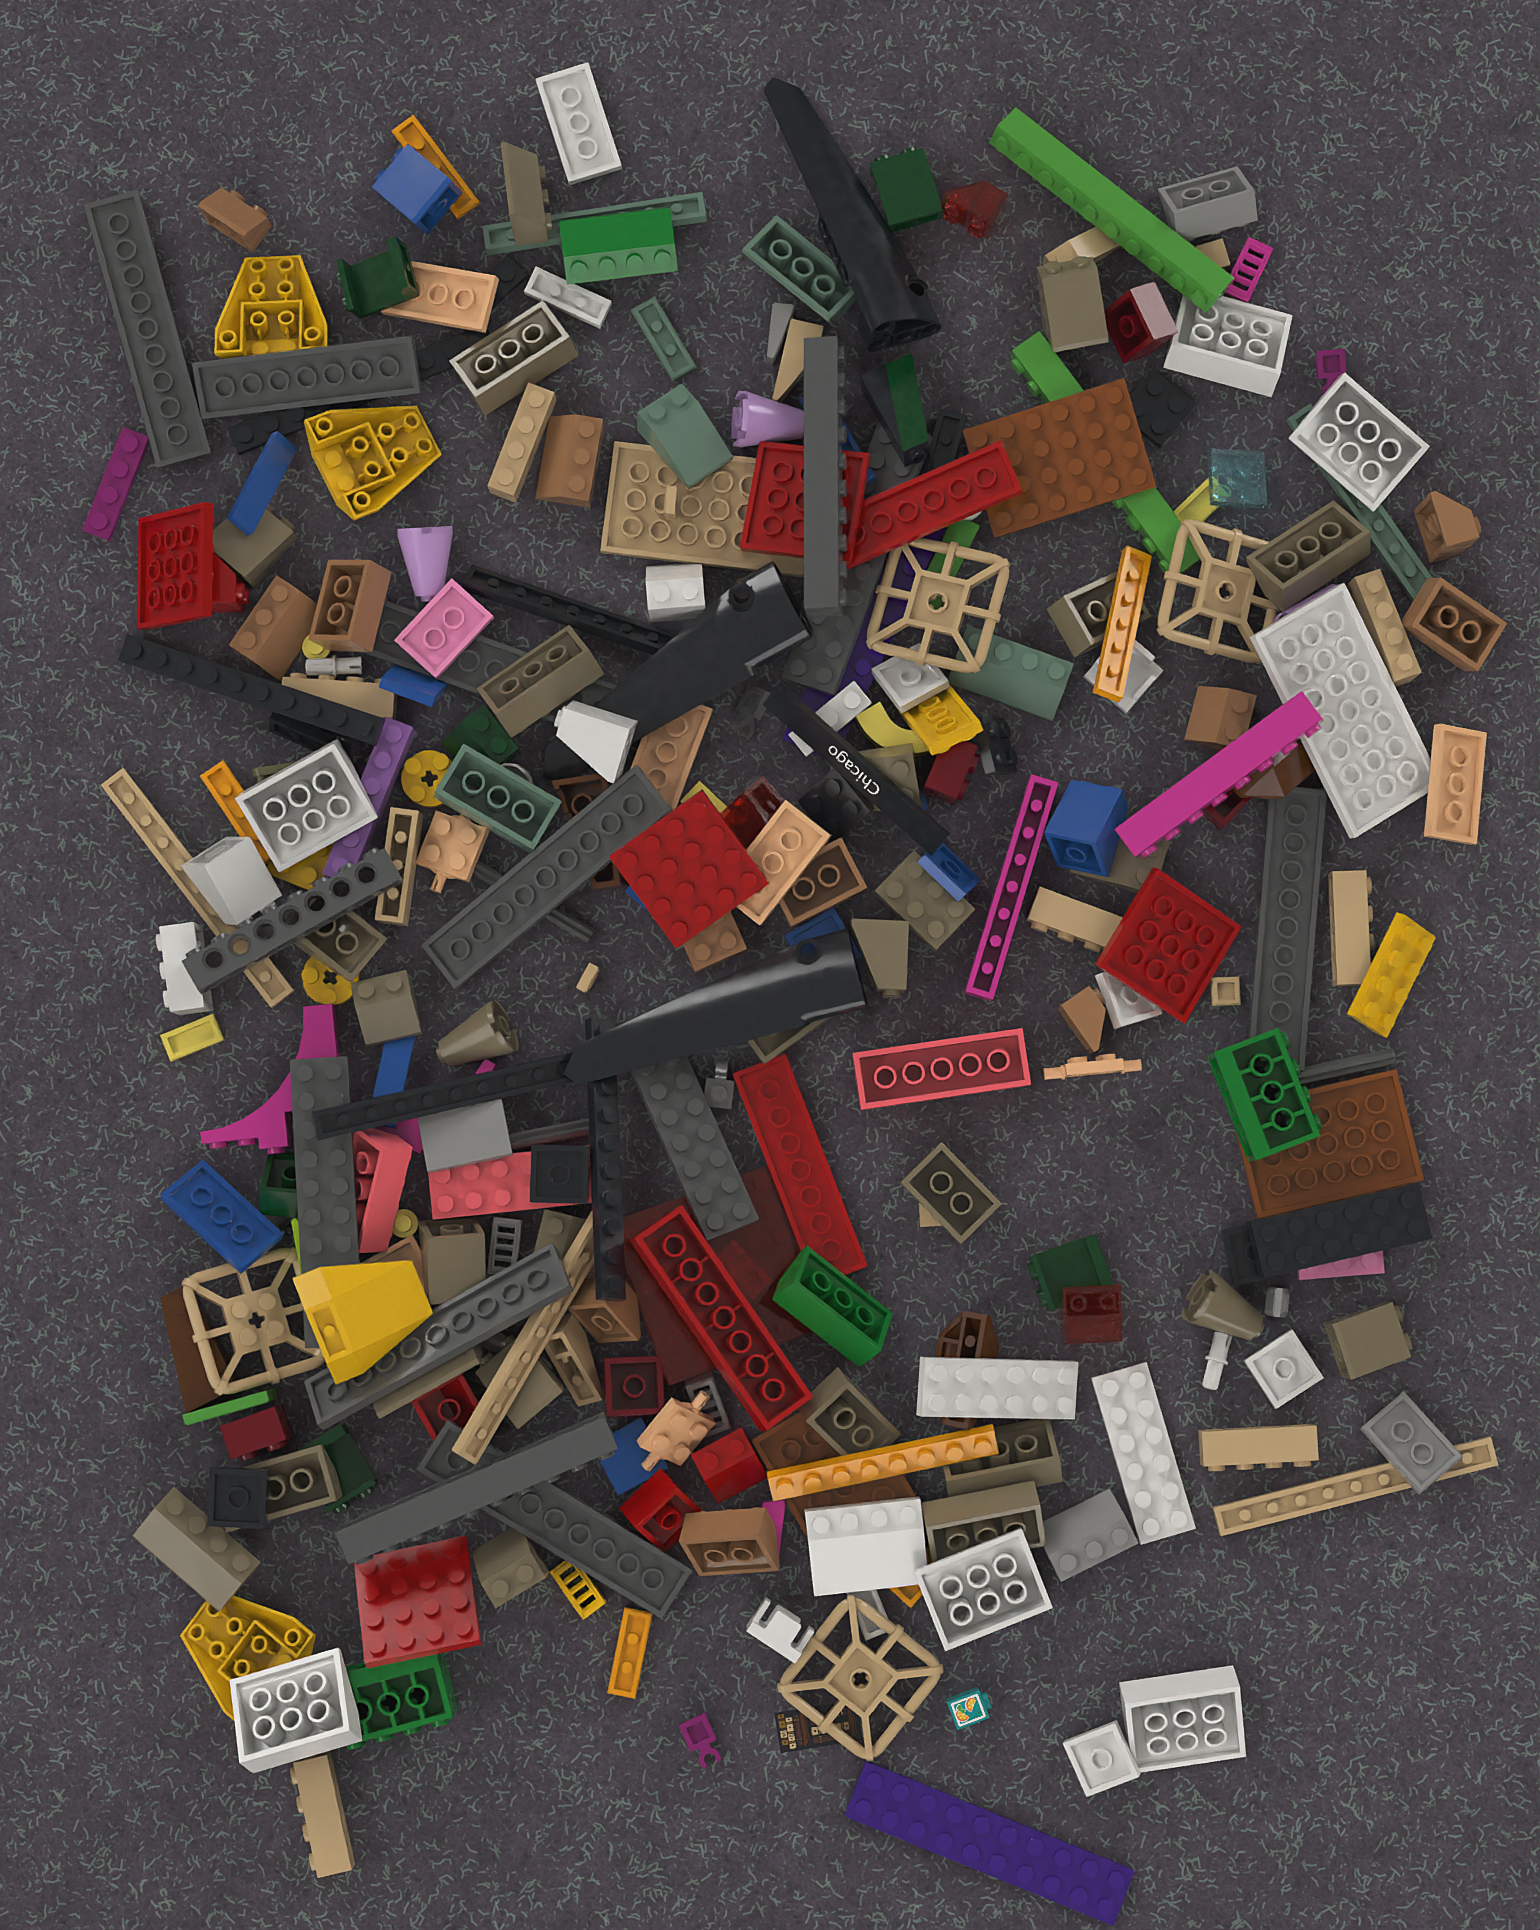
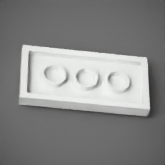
M587 62L536 78V84L569 185L621 170L622 165L589 63Z

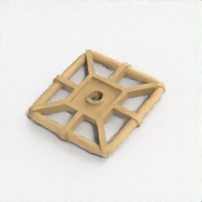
M1186 519L1181 522L1176 535L1169 570L1165 571L1164 575L1166 583L1158 614V628L1156 629L1159 635H1163L1174 642L1202 649L1205 654H1219L1246 663H1262L1250 639L1254 635L1247 622L1250 604L1266 610L1262 629L1274 623L1273 620L1276 618L1277 613L1281 612V609L1272 601L1253 595L1256 582L1255 576L1251 569L1236 565L1240 545L1258 550L1269 542L1242 534L1241 530L1235 528L1228 530L1198 520ZM1199 533L1228 541L1229 548L1226 562L1212 558ZM1187 537L1202 562L1198 579L1180 574ZM1177 583L1196 588L1192 607L1169 621ZM1223 584L1226 585V590L1230 592L1229 596H1224V598L1219 593V588ZM1196 614L1213 618L1208 639L1174 630V628ZM1223 622L1238 627L1250 652L1218 643Z
M923 537L890 551L881 584L877 585L875 591L877 598L867 629L866 644L868 648L882 654L915 661L920 666L928 664L961 673L974 672L976 674L981 671L980 667L987 657L995 625L999 623L1001 617L999 611L1009 579L1010 563L1008 559H1003L996 554L962 547L957 542L951 541L949 544ZM909 546L946 554L941 574L922 570ZM902 550L916 572L911 592L891 587ZM956 557L991 565L967 580L950 576ZM998 574L989 609L985 610L968 606L967 603L971 589ZM941 596L942 602L945 604L939 610H934V606L930 602ZM888 597L908 601L904 617L878 632ZM964 614L985 619L974 658L959 634ZM908 626L925 630L919 651L883 642ZM934 632L953 636L967 662L930 654L929 648Z
M278 1248L268 1251L247 1268L250 1269L284 1259L271 1285L256 1291L251 1290L246 1270L240 1274L230 1263L199 1271L189 1276V1278H184L181 1285L183 1286V1298L195 1334L192 1338L194 1343L198 1344L208 1381L212 1388L215 1389L214 1393L221 1396V1394H234L267 1383H271V1385L280 1382V1379L316 1369L323 1365L324 1362L326 1363L320 1348L305 1349V1342L291 1335L286 1316L303 1311L302 1303L283 1308L277 1290L291 1263L293 1264L296 1276L301 1275L296 1248ZM237 1273L243 1294L224 1299L199 1284ZM195 1294L221 1307L226 1326L205 1331ZM252 1313L262 1316L261 1328L257 1329L255 1325L249 1324V1320L253 1318ZM229 1333L234 1354L220 1378L208 1339ZM286 1342L311 1355L312 1358L276 1368L269 1347ZM260 1350L266 1372L228 1383L242 1355Z
M849 1595L847 1599H844L835 1607L817 1632L812 1635L797 1662H792L784 1672L780 1683L777 1684L778 1692L782 1694L787 1702L817 1725L819 1731L822 1733L824 1731L827 1732L854 1755L869 1762L874 1761L873 1758L878 1757L886 1749L907 1721L911 1722L915 1717L913 1713L935 1687L944 1671L943 1665L939 1664L936 1657L907 1635L901 1625L892 1623L866 1601L855 1598L854 1595ZM849 1610L852 1642L839 1657L825 1646L823 1641ZM856 1610L860 1611L889 1634L876 1653L859 1639ZM898 1641L926 1663L927 1666L897 1670L886 1662L883 1657L893 1644ZM816 1650L834 1663L822 1679L792 1682ZM856 1672L859 1674L862 1672L866 1673L865 1678L868 1682L865 1685L863 1683H860L858 1686L854 1684L855 1677L853 1675ZM928 1676L905 1706L900 1705L887 1695L898 1679ZM825 1688L838 1701L824 1716L798 1696L795 1691ZM882 1701L898 1715L872 1746L869 1716ZM845 1705L862 1719L865 1747L833 1723V1720Z

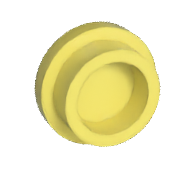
M309 635L304 639L302 650L308 659L326 658L329 655L330 650L308 640Z
M401 1209L396 1213L392 1232L398 1237L407 1238L416 1232L418 1218L412 1211Z

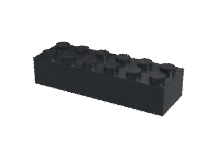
M1419 1183L1401 1185L1246 1222L1259 1278L1276 1276L1432 1239Z

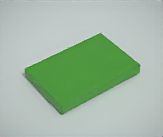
M272 1388L183 1414L184 1423L190 1425L276 1400V1390Z

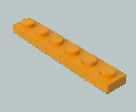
M1126 546L1121 553L1093 693L1115 702H1119L1124 696L1152 555L1130 546Z

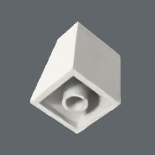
M681 563L646 566V591L650 622L695 619L706 609L702 564Z
M573 700L567 706H563L562 710L558 711L554 726L558 727L556 734L558 738L608 782L614 783L622 775L638 721Z
M225 837L181 865L185 873L225 924L238 925L244 920L253 919L251 915L259 910L262 912L274 905V900L282 896L250 837Z

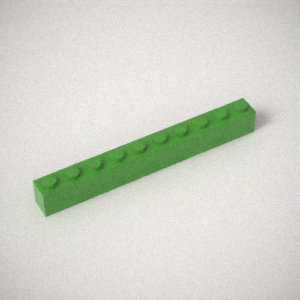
M1015 108L997 125L989 142L993 147L1204 312L1208 313L1225 294L1234 279L1233 276L1019 109Z
M1040 331L1012 350L1010 356L1012 368L1018 375L1023 374L1028 381L1026 385L1034 397L1039 396L1044 404L1084 391L1055 352L1053 353L1050 344ZM1156 488L1113 501L1112 503L1117 509L1122 508L1126 513L1127 517L1125 519L1133 531L1138 530L1143 536L1142 543L1150 554L1155 552L1160 559L1159 566L1165 574V571L1169 570L1176 535L1180 528L1181 522ZM1188 537L1180 574H1184L1201 562Z

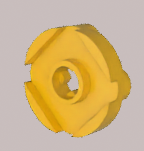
M433 750L415 754L404 764L401 775L404 792L413 802L423 807L432 808L443 805L444 803L433 798L452 761L445 754ZM431 771L432 775L438 776V780L433 781V786L428 787L427 782H422V777H425L426 772Z
M310 957L301 974L306 993L314 1001L324 1005H341L353 997L351 983L359 981V974L351 983L337 975L335 977L338 981L336 984L333 985L331 982L325 984V972L330 971L332 973L334 971L313 957Z

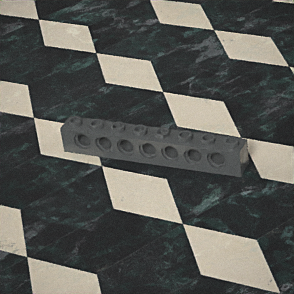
M377 848L368 851L362 856V861L356 864L349 862L337 870L338 874L329 879L327 876L316 880L312 884L313 888L304 893L302 890L291 894L287 897L288 902L278 907L277 904H274L261 912L263 916L253 921L249 918L236 926L238 930L227 935L224 932L217 935L211 940L212 944L206 948L197 947L186 953L185 956L187 958L182 960V963L200 994H204L402 883V878L385 848L380 851ZM365 870H371L375 873V878L370 883H363L359 880L360 874ZM340 884H346L350 887V891L345 897H338L334 894L335 888ZM315 898H321L325 901L324 907L320 911L309 909L310 902ZM295 912L299 914L298 922L295 925H286L284 923L286 914ZM270 926L274 929L273 936L267 940L259 938L260 929ZM240 940L247 941L248 949L242 954L234 952L233 947L236 942ZM212 955H221L223 962L218 968L208 966V960Z

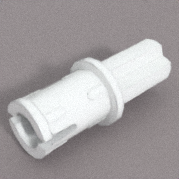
M333 655L332 658L307 659L305 663L307 675H333L337 677V674H362V657L336 658V655Z
M1214 1332L1209 1356L1205 1357L1208 1360L1202 1383L1203 1387L1217 1390L1223 1366L1228 1365L1226 1358L1232 1336Z

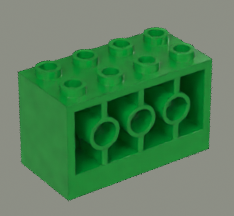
M1279 1028L1206 1055L1247 1162L1262 1159L1321 1136L1319 1130L1322 1129L1318 1115L1316 1113L1312 1114L1308 1105L1311 1102L1310 1094L1306 1086L1301 1087L1297 1077L1301 1075L1299 1066L1295 1059H1290L1287 1051L1290 1048L1288 1038L1284 1032L1280 1033ZM1255 1060L1262 1065L1261 1073L1253 1067ZM1265 1087L1272 1091L1271 1100L1264 1095ZM1276 1113L1283 1119L1281 1126L1275 1123Z
M444 1653L368 1669L365 1662L346 1667L359 1713L362 1741L347 1745L348 1750L362 1747L365 1745V1742L373 1738L376 1739V1742L392 1739L393 1735L400 1731H404L405 1735L421 1731V1727L426 1724L432 1723L433 1727L450 1723L449 1720L453 1718L458 1710ZM417 1687L424 1690L425 1695L423 1697L416 1694L415 1690ZM389 1695L395 1697L397 1700L396 1704L389 1702L387 1697ZM360 1703L367 1705L369 1710L365 1712L359 1707Z

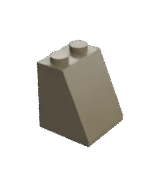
M1078 256L1070 261H1051L1043 266H1038L1037 276L1042 326L1053 353L1109 342L1098 268L1092 256Z
M269 504L251 535H245L227 518L213 530L214 553L253 588L297 539L293 532L295 526L283 516L280 519L276 518L272 514L274 509Z
M852 919L850 931L862 956L861 958L875 992L882 993V998H899L900 993L904 994L907 987L909 921Z
M475 1216L419 1221L424 1290L429 1304L438 1307L486 1280L485 1234Z
M1387 1301L1323 1322L1342 1378L1352 1380L1411 1357L1409 1350L1412 1349V1343L1408 1334H1403L1400 1322H1403V1317L1399 1307L1394 1306L1393 1302Z
M512 1333L499 1343L501 1349L494 1355L488 1352L478 1364L480 1367L476 1369L475 1373L486 1388L489 1387L518 1335L516 1337ZM539 1356L506 1413L517 1429L563 1392V1382L541 1356Z
M512 1527L471 1551L480 1583L495 1609L545 1579L550 1572L533 1540Z

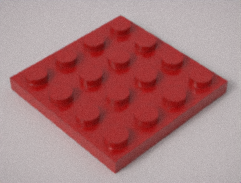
M759 442L740 542L741 551L804 559V446ZM842 450V453H846L847 469L842 470V480H846L847 496L842 497V507H846L847 524H842V534H846L847 551L842 552L843 561L851 564L871 456L869 453Z
M201 502L139 518L138 630H152L212 617V581L214 578L212 570L214 552L213 525L215 520L213 503Z
M703 789L609 855V858L676 949L769 884L767 877Z
M1152 867L1095 965L1177 1021L1185 1023L1242 926L1158 868Z
M466 1536L394 1550L388 1553L372 1555L373 1558L360 1565L354 1562L364 1662L367 1669L482 1645L469 1543Z

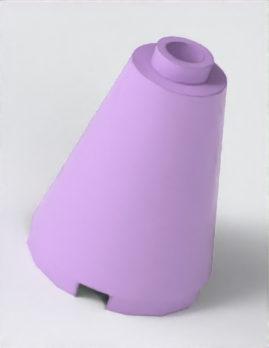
M738 391L735 399L740 400L739 407H733L731 421V437L737 439L733 446L747 447L759 445L760 441L776 443L803 438V410L748 391Z
M452 526L397 529V537L415 596H421V602L431 601L445 586L453 536Z

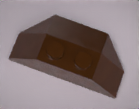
M1301 739L1296 741L1298 746L1285 756L1281 752L1273 758L1275 763L1262 773L1256 770L1249 776L1251 779L1249 783L1239 790L1235 787L1232 790L1240 798L1283 799L1313 773L1315 768Z
M962 1311L939 1335L935 1357L997 1359L999 1344L990 1315ZM941 1417L943 1425L971 1430L978 1418Z

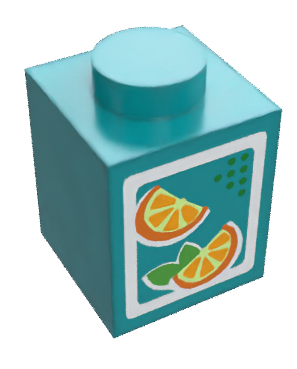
M978 1686L946 1698L957 1730L990 1718L987 1710L991 1709L992 1706L987 1693H980Z

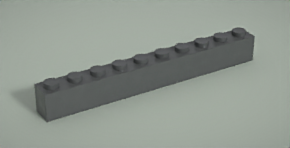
M838 336L804 338V609L808 617L843 616V606H847L846 588L843 589V579L847 578V563L843 561L842 552L847 551L846 534H842V524H847L846 507H842V497L847 496L846 480H842V470L847 469L846 453H842V443L847 442L846 426H842V416L847 414L846 400L842 399V390L846 389L847 386L846 374L842 372V363H846V348L841 346Z
M602 1412L338 1525L335 1529V1535L348 1565L353 1562L360 1565L371 1560L374 1553L381 1550L384 1553H388L400 1547L399 1543L410 1538L411 1542L423 1538L427 1535L426 1531L437 1527L438 1530L447 1528L454 1523L453 1519L460 1516L470 1518L481 1511V1507L491 1504V1507L498 1506L508 1500L507 1496L516 1492L518 1495L526 1494L534 1489L533 1485L542 1481L545 1484L554 1482L561 1477L560 1473L570 1469L572 1472L579 1471L588 1466V1461L598 1458L599 1461L605 1460L615 1454L614 1450L618 1449V1443L605 1412Z

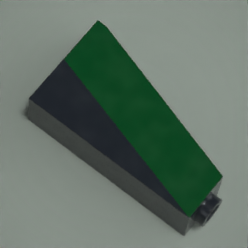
M911 353L860 375L862 392L904 467L918 464L929 457L928 434Z

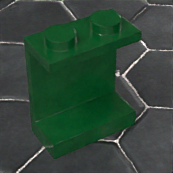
M910 147L901 151L899 155L892 157L890 155H882L870 163V175L874 176L886 215L885 221L892 233L942 218L943 209L924 148L916 149V147Z
M396 236L386 240L388 248L386 252L353 265L348 264L342 258L336 260L339 270L336 272L337 279L343 287L345 295L342 297L344 307L359 319L420 296L408 246Z
M1096 1234L1029 1256L1031 1262L1026 1264L1031 1280L1037 1279L1040 1290L1036 1291L1041 1307L1046 1306L1047 1311H1052L1057 1307L1115 1289Z
M345 1423L338 1425L296 1450L299 1451L322 1444L336 1469L343 1496L337 1501L324 1504L325 1508L323 1510L325 1514L333 1510L336 1515L350 1506L348 1500L358 1495L361 1500L374 1492L373 1485L378 1483L377 1478Z

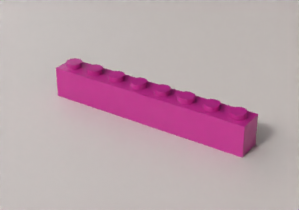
M1303 691L1299 692L1115 828V831L1134 857L1138 858L1141 855L1143 858L1148 857L1158 849L1156 844L1165 838L1167 841H1170L1181 832L1179 827L1188 821L1190 824H1193L1204 815L1202 810L1212 804L1213 807H1216L1228 798L1225 793L1233 787L1239 790L1251 781L1249 776L1256 770L1262 773L1275 763L1273 761L1275 756L1281 752L1284 756L1298 746L1296 741L1306 735L1307 738H1310L1322 729L1320 723L1324 721Z
M1032 774L1028 779L964 994L990 1002L994 998L1058 782Z

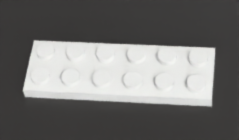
M920 1357L916 1415L921 1417L1075 1419L1078 1362Z
M1147 1362L1091 1377L1139 1543L1142 1545L1196 1529Z

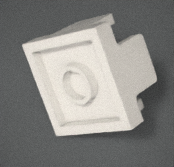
M1136 640L1134 641L1124 696L1119 702L1110 700L1125 714L1163 672V669L1153 661L1155 656ZM1100 657L1084 675V678L1093 686Z
M765 1597L756 1613L749 1620L746 1631L793 1663H796L804 1647L812 1637L814 1629L808 1626L796 1644L793 1642V1639L801 1629V1624H799L801 1619L778 1604L767 1621L763 1622L760 1619L770 1605V1600Z

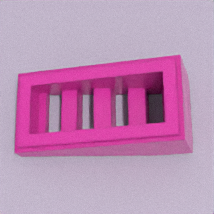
M1248 237L1230 275L1234 277L1233 281L1249 288L1245 291L1231 283L1225 294L1248 303L1273 248ZM1248 250L1251 251V252H1253V253H1255V254H1257V255H1259V256H1262L1263 259L1258 258V257H1256V256H1254V255L1248 253ZM1243 260L1258 266V269L1256 270L1243 264ZM1238 270L1249 276L1254 277L1253 280L1251 281L1241 275H1238Z
M785 1499L778 1501L766 1500L763 1501L762 1508L766 1507L775 1524L779 1555Z

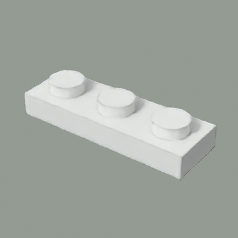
M535 267L524 290L525 295L540 302L544 301L545 304L599 329L612 305V301L578 285H567L565 279L538 267Z
M853 681L815 713L838 732L859 713L870 706L872 702L856 682ZM793 731L788 734L806 757L814 751Z

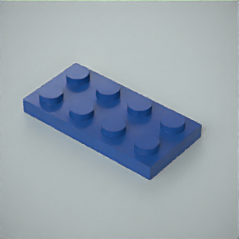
M204 1160L200 1161L161 1193V1200L240 1274L283 1238V1233Z

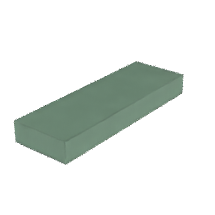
M655 296L631 309V313L673 383L697 369Z

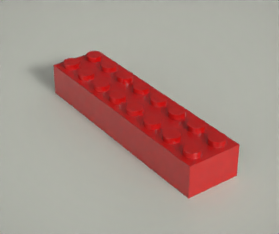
M682 1205L676 1207L629 1240L760 1431L769 1430L813 1398L804 1382Z

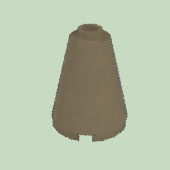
M498 1001L487 1002L438 1042L439 1048L436 1049V1053L443 1064L447 1063L452 1067L512 1054L519 1049L515 1029L510 1031L507 1022L511 1020Z
M1208 1270L1210 1274L1208 1276L1203 1273L1187 1294L1186 1300L1190 1301L1188 1309L1182 1308V1318L1189 1323L1246 1340L1259 1337L1264 1329L1263 1316L1217 1272Z

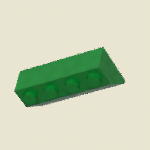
M670 207L559 221L567 285L678 271Z
M808 1246L802 1249L781 1277L772 1299L858 1367H861L881 1351L893 1315L890 1310Z

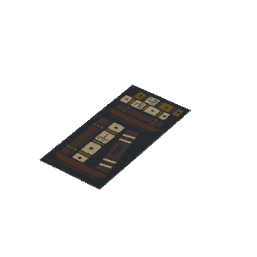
M835 1703L814 1706V1708L825 1716ZM845 1705L833 1720V1723L855 1741L863 1740L859 1715ZM798 1709L774 1713L781 1753L841 1744L824 1731L822 1733L819 1731L817 1725Z

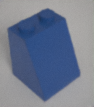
M407 144L404 148L402 147L396 151L390 166L377 174L372 188L428 235L463 192L451 179Z
M1070 781L1044 831L1058 867L1105 877L1109 876L1120 839L1115 828L1125 821L1128 810L1123 790L1113 786L1096 785L1088 781Z

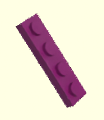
M125 427L122 428L83 526V532L109 542L111 541L149 444L148 436Z

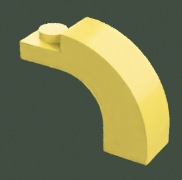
M880 702L855 717V721L864 736L877 748L913 743L915 757L930 754L912 730L903 729L891 721Z

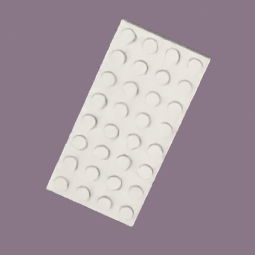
M1345 583L1338 584L1250 637L1282 703L1285 704L1299 692L1303 691L1324 720L1320 723L1322 729L1310 738L1304 735L1300 739L1349 838L1358 837L1428 793L1431 758Z

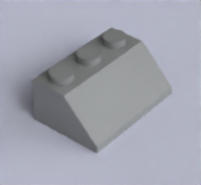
M1238 166L1158 188L1168 226L1188 242L1204 235L1218 234L1225 229L1243 227L1250 222L1258 220L1255 191Z
M1110 1488L1043 1521L1046 1546L1042 1547L1061 1582L1138 1544Z

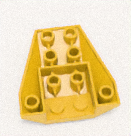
M301 255L246 257L215 328V356L222 359L328 346V326Z
M417 406L329 410L304 420L312 458L336 505L354 521L382 509L442 455Z
M412 1260L323 1266L292 1278L336 1385L363 1374L433 1314Z
M233 1596L220 1612L205 1601L180 1637L223 1712L234 1721L230 1680L311 1656L316 1635L295 1617Z

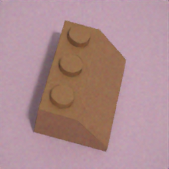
M576 414L549 417L535 499L591 508L605 427L603 419Z
M1437 491L1430 492L1414 510L1430 564L1462 555L1480 537V522L1477 517H1473L1472 511Z
M276 575L229 646L235 652L281 681L301 652L304 639L310 635L317 603Z
M766 1507L686 1513L679 1542L699 1576L779 1571L776 1527Z

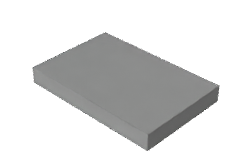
M502 1099L417 1118L428 1173L513 1156Z
M1404 1391L1360 1429L1419 1495L1463 1458L1459 1451Z

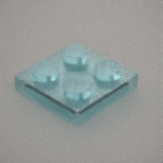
M1210 449L1207 453L1210 505L1264 509L1267 505L1264 452Z

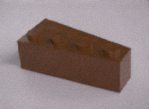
M599 773L552 781L554 789L562 801L561 807L568 821L614 784L608 782ZM612 861L590 879L592 888L600 891L629 886Z
M182 1286L160 1297L185 1413H189L221 1396L214 1393L215 1389L212 1388L208 1381L198 1344L193 1341L192 1336L195 1334L183 1298ZM195 1294L205 1331L213 1330L214 1327L198 1295ZM219 1337L208 1339L219 1377L221 1378L230 1359ZM235 1370L228 1383L240 1380Z

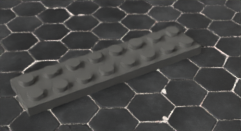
M413 335L192 363L202 419L422 392Z
M688 1057L630 1071L701 1234L706 1241L710 1242L758 1222L759 1217Z

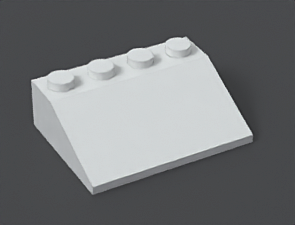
M1182 295L1175 321L1178 333L1170 339L1163 368L1272 397L1281 373L1293 315L1224 296L1206 313Z
M1346 373L1341 374L1288 438L1373 512L1430 447Z
M338 739L246 789L235 798L278 872L378 818L350 758Z
M919 1496L805 1509L814 1596L919 1585L914 1570L927 1565L921 1500Z
M1022 1528L914 1570L945 1651L1053 1608Z
M339 1648L230 1680L239 1763L252 1773L362 1741L359 1713Z
M1233 1665L1119 1682L1127 1744L1140 1773L1246 1757L1240 1685Z

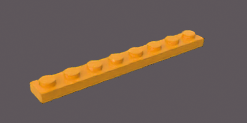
M993 1424L971 1428V1430L966 1429L768 1471L767 1477L773 1501L996 1455L999 1452Z

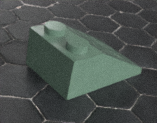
M683 384L675 387L637 412V431L688 489L733 460L731 452L700 403Z

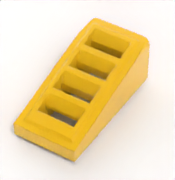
M564 1560L552 1569L550 1573L577 1613L584 1620L603 1606L607 1600L589 1575L574 1566L576 1570L562 1579L560 1575L571 1566H574ZM580 1575L583 1580L570 1589L567 1584ZM587 1585L589 1590L576 1598L574 1593ZM594 1595L596 1598L586 1607L581 1605L583 1601Z

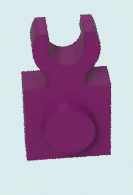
M1345 348L1315 352L1317 380L1325 379V385L1321 390L1322 396L1341 374L1346 373Z
M705 1712L679 1724L690 1752L699 1749V1763L703 1768L707 1767L704 1759L707 1754H713L717 1762L721 1761L719 1750L710 1744L716 1741L717 1737Z

